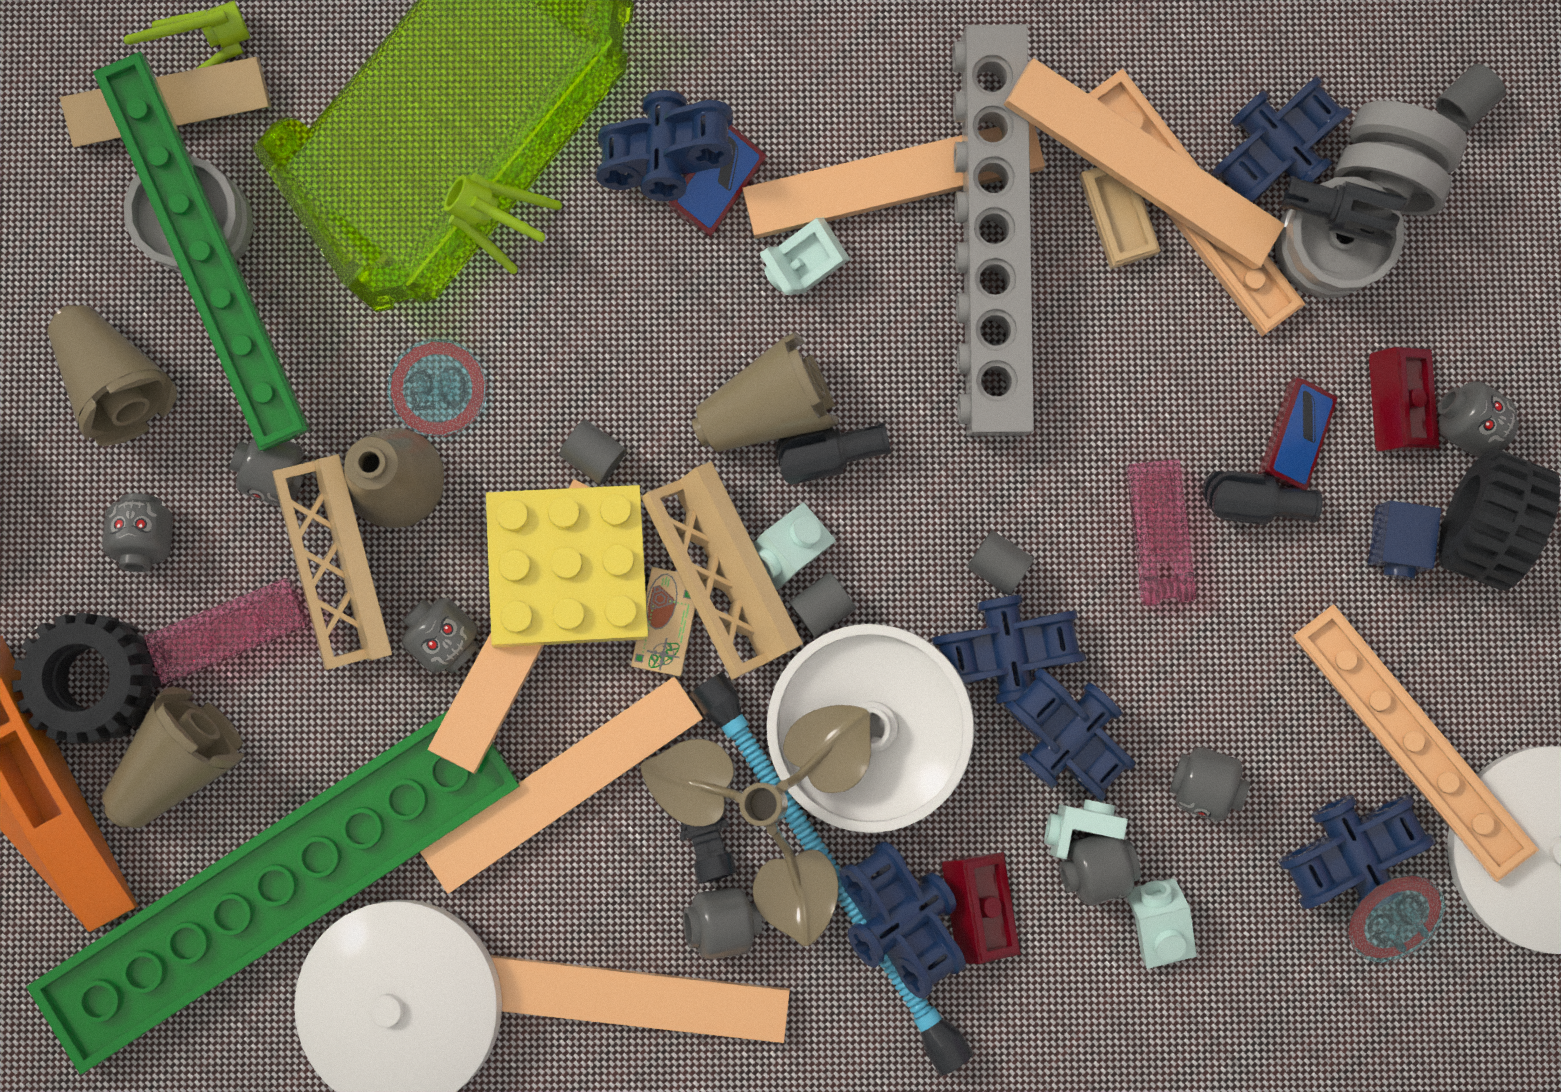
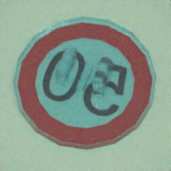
M431 338L411 345L397 358L389 373L387 395L393 413L405 427L422 436L444 438L464 431L478 418L486 403L488 382L482 364L468 348L452 340Z
M1415 875L1393 878L1375 887L1360 901L1351 915L1348 928L1351 946L1365 960L1379 963L1400 960L1416 952L1433 937L1443 921L1446 905L1442 891L1428 878Z

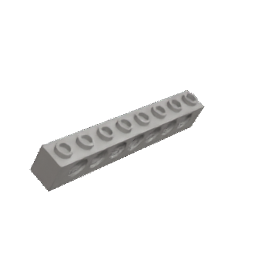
M1027 24L966 25L961 41L953 42V72H961V92H954L953 120L954 123L962 122V142H955L954 171L955 173H963V192L955 193L954 215L956 223H963L964 242H957L955 247L956 273H964V293H957L956 321L957 323H965V343L957 344L956 362L957 373L966 374V394H958L957 418L958 424H966V436H1027L1034 432L1029 122L1003 105L1028 64ZM983 72L995 74L1000 79L1002 88L995 92L984 90L977 81V75ZM983 122L995 123L1002 131V140L998 142L984 140L979 135L977 126ZM986 171L996 173L1002 179L1003 190L998 193L985 191L979 184L978 175ZM985 221H993L999 224L1004 232V240L997 244L986 242L980 235L979 224ZM994 271L1001 275L1005 283L1004 292L997 295L987 293L980 284L981 273ZM995 321L1004 328L1006 336L1003 344L995 346L984 341L980 331L983 322ZM996 371L1004 377L1006 390L1002 396H991L984 391L981 384L984 372Z

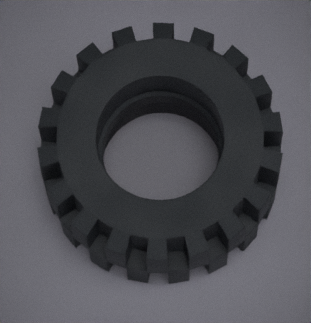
M1491 448L1489 451H1486L1466 472L1449 504L1439 536L1438 557L1440 565L1447 570L1501 591H1507L1515 586L1537 561L1554 526L1560 503V478L1557 472L1497 448Z
M77 613L76 616L64 614L55 617L56 624L43 623L35 629L40 636L38 639L27 638L21 648L28 653L25 659L16 658L13 669L21 670V680L12 681L13 692L23 693L24 699L17 702L21 713L33 714L28 723L36 730H47V737L54 740H67V743L109 742L111 738H122L130 734L129 727L141 726L145 718L142 712L145 708H150L156 697L151 696L152 687L161 688L162 677L153 676L152 668L161 666L158 655L148 653L147 650L153 645L146 636L136 634L138 628L130 623L120 622L119 619L90 613ZM90 648H94L104 657L109 668L110 679L108 689L103 698L93 707L84 709L74 701L69 692L68 672L77 656Z

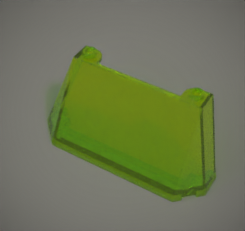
M417 0L310 128L296 118L285 117L279 119L269 127L252 149L338 275L341 283L377 313L394 309V303L409 299H416L420 303L437 299L480 247L463 230L448 222L452 214L444 210V202L451 186L459 176L465 175L470 178L475 172L489 181L527 191L626 72L628 53L622 50L625 24L632 23L634 3L632 0ZM492 193V196L498 199L497 208L506 213L518 202V200ZM492 218L485 226L479 223L474 226L488 238L500 222Z

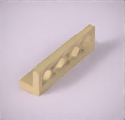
M339 454L272 471L324 669L329 670L364 659L375 660L392 655ZM315 472L320 493L310 510L291 500L286 478ZM322 502L327 520L316 514ZM294 509L306 516L300 527L298 526ZM311 520L330 529L333 543L323 559L304 548L302 536ZM335 552L337 554L340 569L329 563L332 557L334 556ZM308 559L319 565L313 577ZM325 569L344 580L346 592L336 609L319 600L315 586ZM348 602L350 603L354 619L342 613ZM321 608L333 614L327 625H325ZM339 618L356 627L362 649L336 656L333 655L328 636Z
M712 461L694 468L680 480L649 491L641 497L731 680L803 645ZM677 494L686 512L683 524L669 517L661 500ZM690 541L704 548L708 556L706 569L692 563L687 553ZM712 587L726 592L731 602L728 615L715 609L710 599ZM735 632L748 637L757 655L756 657L742 663L733 645Z

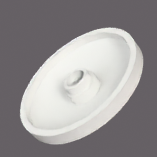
M861 624L843 627L822 635L798 652L782 672L772 693L767 715L769 752L781 781L789 778L800 769L788 761L783 752L786 734L799 718L811 711L833 705L862 707L868 710L871 716L870 764L866 774L857 785L845 792L825 793L816 789L811 784L808 776H806L801 782L788 789L792 797L815 817L828 824L850 831L865 833L892 831L911 825L931 814L952 794L960 783L970 761L974 745L975 725L972 703L963 679L954 665L940 650L925 639L906 630L887 625Z
M1530 747L1508 753L1484 767L1477 776L1539 851L1498 882H1495L1449 827L1447 842L1448 861L1453 881L1463 902L1486 928L1512 944L1538 952L1561 954V747Z
M400 899L374 903L357 909L336 921L320 936L308 953L301 968L295 992V1021L302 1048L314 1070L335 1092H457L484 1065L495 1044L501 1022L502 995L499 977L494 962L481 939L469 926L452 913L435 905L415 900Z

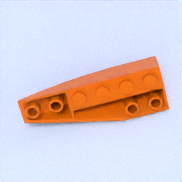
M0 635V830L89 932H92L139 906L56 741L46 736L47 730H36L28 723L33 717L32 713H21L17 702L23 700L24 696L22 692H13L12 683L14 680H21L20 670L13 669L15 660L3 636Z

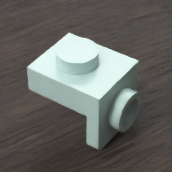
M824 217L815 218L778 247H768L760 253L761 258L767 265L764 271L768 280L777 290L783 291L786 295L807 292L850 260Z
M803 502L764 531L753 545L775 589L778 590L796 573L826 551L836 540Z
M1086 799L1083 809L1059 804L1058 814L1050 813L1048 817L1044 843L1051 845L1050 855L1056 858L1067 859L1073 829L1124 840L1128 819L1114 816L1115 805Z
M1172 878L1162 881L1156 880L1134 887L1130 895L1127 896V900L1135 915L1141 957L1146 968L1149 969L1197 957L1190 907L1177 881Z

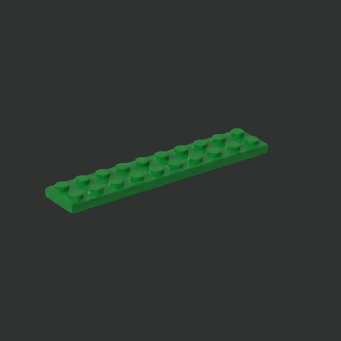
M448 711L444 712L27 985L26 988L79 1074L88 1072L520 787L517 777L495 743L492 742L476 774L430 752L427 749Z

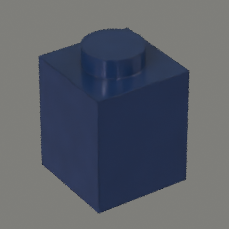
M1392 500L1376 505L1368 565L1383 567V575L1386 577L1414 580L1416 573L1434 569L1441 508Z

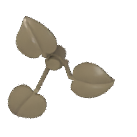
M833 705L805 714L790 727L783 743L785 757L800 769L789 778L780 781L777 785L755 783L747 787L743 793L728 788L734 778L733 762L723 747L709 740L690 739L683 741L663 753L644 761L640 768L646 786L656 802L676 820L691 826L715 824L724 814L726 797L739 803L740 812L747 822L755 826H766L767 833L773 837L782 850L785 859H772L759 869L753 883L754 902L762 917L770 925L789 935L802 946L813 944L825 931L833 917L839 895L837 872L828 857L818 850H806L794 856L791 846L779 830L777 823L784 818L788 809L785 792L801 782L806 776H808L811 784L816 789L825 793L845 792L861 781L867 772L871 759V716L868 710L852 705Z

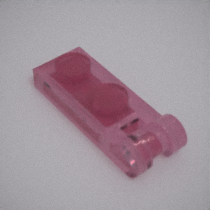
M1180 459L1129 464L1126 466V475L1139 572V594L1142 606L1159 605L1161 599L1176 598L1179 603L1195 601L1196 587ZM1173 563L1174 578L1158 579L1157 565Z

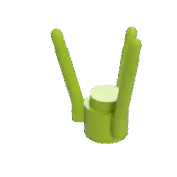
M233 0L208 10L155 20L152 22V28L128 34L123 40L125 44L132 45L202 28L210 47L221 45L222 50L196 68L198 69L222 64L230 58L244 54L240 42L251 39L238 5Z
M475 172L470 178L465 175L459 176L448 191L444 202V210L452 214L448 222L463 230L509 273H517L518 267L474 225L479 223L485 226L493 218L538 242H543L546 237L543 232L497 208L498 199L493 197L492 193L553 210H561L562 203L543 195L489 181Z

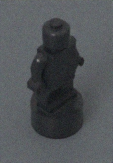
M724 815L715 824L707 826H691L681 822V841H686L689 838L692 839L697 862L693 864L698 885L720 880L738 873L733 855L726 852L719 831L723 827L729 828V822L725 820Z

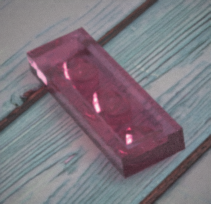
M284 578L145 635L144 639L161 683L169 684L310 625L292 579Z

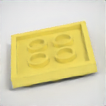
M640 485L486 492L491 644L493 648L648 639Z

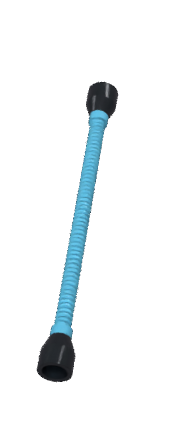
M722 671L689 693L703 715L721 727L727 738L731 737L733 741L736 740L735 745L739 746L738 750L740 752L743 751L742 756L747 757L745 760L747 763L750 762V768L754 767L753 773H757V779L761 778L760 783L777 785L781 780L779 776L777 777V772L773 771L774 766H770V760H766L767 755L762 754L764 752L763 749H759L760 745L755 743L756 739L751 738L753 734L751 732L748 733L749 728L746 726L749 723L742 714L738 694L725 673ZM787 790L785 795L788 801V809L784 818L786 817V823H790V829L794 828L793 833L797 834L796 838L798 840L801 839L800 844L805 845V851L818 850L828 857L837 872L839 881L838 901H841L840 905L842 907L845 906L844 911L848 912L847 916L849 918L852 917V923H866V920L841 883L840 866L835 865L836 860L831 859L833 857L832 854H828V848H824L825 844L821 843L822 839L817 837L818 833L816 831L813 832L814 827L809 826L811 822L809 820L806 821L807 816L802 815L803 810H799V804H795L796 800L791 798L792 795ZM885 954L884 961L880 966L885 968L884 972L886 974L889 973L888 978L892 979L891 983L893 985H896L895 989L897 991L900 990L899 995L903 996L904 1002L907 1001L906 1006L911 1007L910 1012L914 1013L915 1019L913 1021L921 1032L926 1055L940 1076H945L958 1069L974 1055L970 1045L959 1029L941 1017L935 1006L927 1004L928 1000L926 998H918L906 988L887 954Z

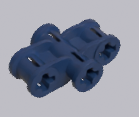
M1316 76L1307 83L1278 112L1267 101L1269 95L1263 90L1230 121L1235 128L1241 126L1250 137L1225 157L1213 169L1211 174L1215 178L1222 177L1235 192L1252 203L1269 189L1283 173L1289 178L1293 175L1298 179L1313 182L1333 162L1328 157L1322 159L1312 147L1329 135L1352 111L1347 106L1341 108L1321 87L1323 81L1319 76Z
M658 90L644 97L643 111L647 118H635L607 124L598 131L597 142L602 148V163L597 167L596 179L599 184L612 190H628L641 186L643 195L650 199L674 201L686 193L687 182L682 177V174L721 168L732 161L733 148L728 143V127L733 122V110L726 103L717 100H704L688 105L686 98L682 94L671 90Z
M1022 595L987 600L976 603L978 611L984 613L986 628L932 637V644L937 646L954 665L964 684L996 677L999 693L995 696L996 704L1008 702L1009 700L1014 701L1034 682L1031 670L1086 661L1085 653L1079 651L1073 622L1078 618L1076 610L1021 621L1019 605L1023 603ZM1001 613L1003 614V619H1004L1006 634H1005V630H1004V625H1003V620H1002V615H1001ZM956 647L958 648L962 670L959 667Z
M1039 668L1034 673L1036 680L1015 702L1009 700L1004 705L1005 709L1039 741L1030 753L1023 752L1018 758L1050 789H1053L1058 784L1056 777L1066 769L1080 786L1096 800L1102 802L1106 798L1105 790L1125 769L1131 771L1136 765L1134 760L1102 730L1111 718L1118 720L1123 712L1104 692L1090 682L1083 688L1085 694L1076 702L1057 680Z
M1410 794L1390 800L1360 818L1354 809L1357 801L1353 795L1336 799L1311 814L1315 823L1323 825L1327 835L1291 851L1278 860L1282 869H1288L1302 897L1299 899V903L1303 909L1321 905L1355 886L1359 894L1356 901L1360 906L1362 901L1377 888L1393 881L1387 868L1424 852L1436 843L1432 834L1424 832L1412 809V805L1415 802ZM1396 889L1381 896L1370 907L1391 899L1400 893L1402 889Z
M887 842L877 844L873 848V854L856 866L848 864L840 870V880L846 893L866 920V923H855L848 929L850 944L865 964L876 968L883 963L884 955L887 954L906 988L913 995L921 999L932 993V986L949 973L957 975L965 969L966 962L960 947L938 917L940 915L949 916L956 910L957 906L955 896L950 887L939 875L928 872L920 879V885H918L901 854ZM878 872L876 876L871 878L874 873Z

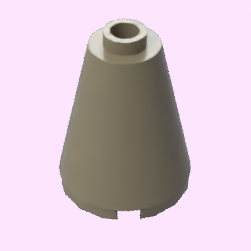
M68 305L54 314L47 333L78 428L84 438L88 441L89 437L94 438L100 446L125 443L150 430L146 421L159 412L161 417L164 418L171 411L177 399V387L170 376L94 309L86 305Z
M797 332L784 336L696 406L697 418L692 419V426L703 447L711 445L716 452L829 429L838 424V416L827 414L826 410L835 407V404L813 355L803 359L797 349L798 346L805 343Z
M402 428L382 429L354 443L346 454L344 476L352 506L362 518L374 525L388 528L413 526L429 516L442 498L444 489L443 461L434 446L416 432Z
M173 686L164 689L154 700L102 794L106 816L120 827L141 828L234 768L243 759L244 753L237 752V749L243 742L232 723L211 703L207 702L200 708L188 699L194 694L193 692Z

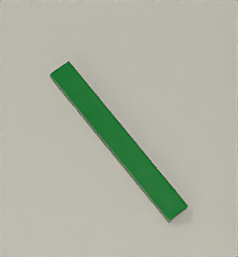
M140 51L93 71L259 450H269L310 432L307 420L147 57Z

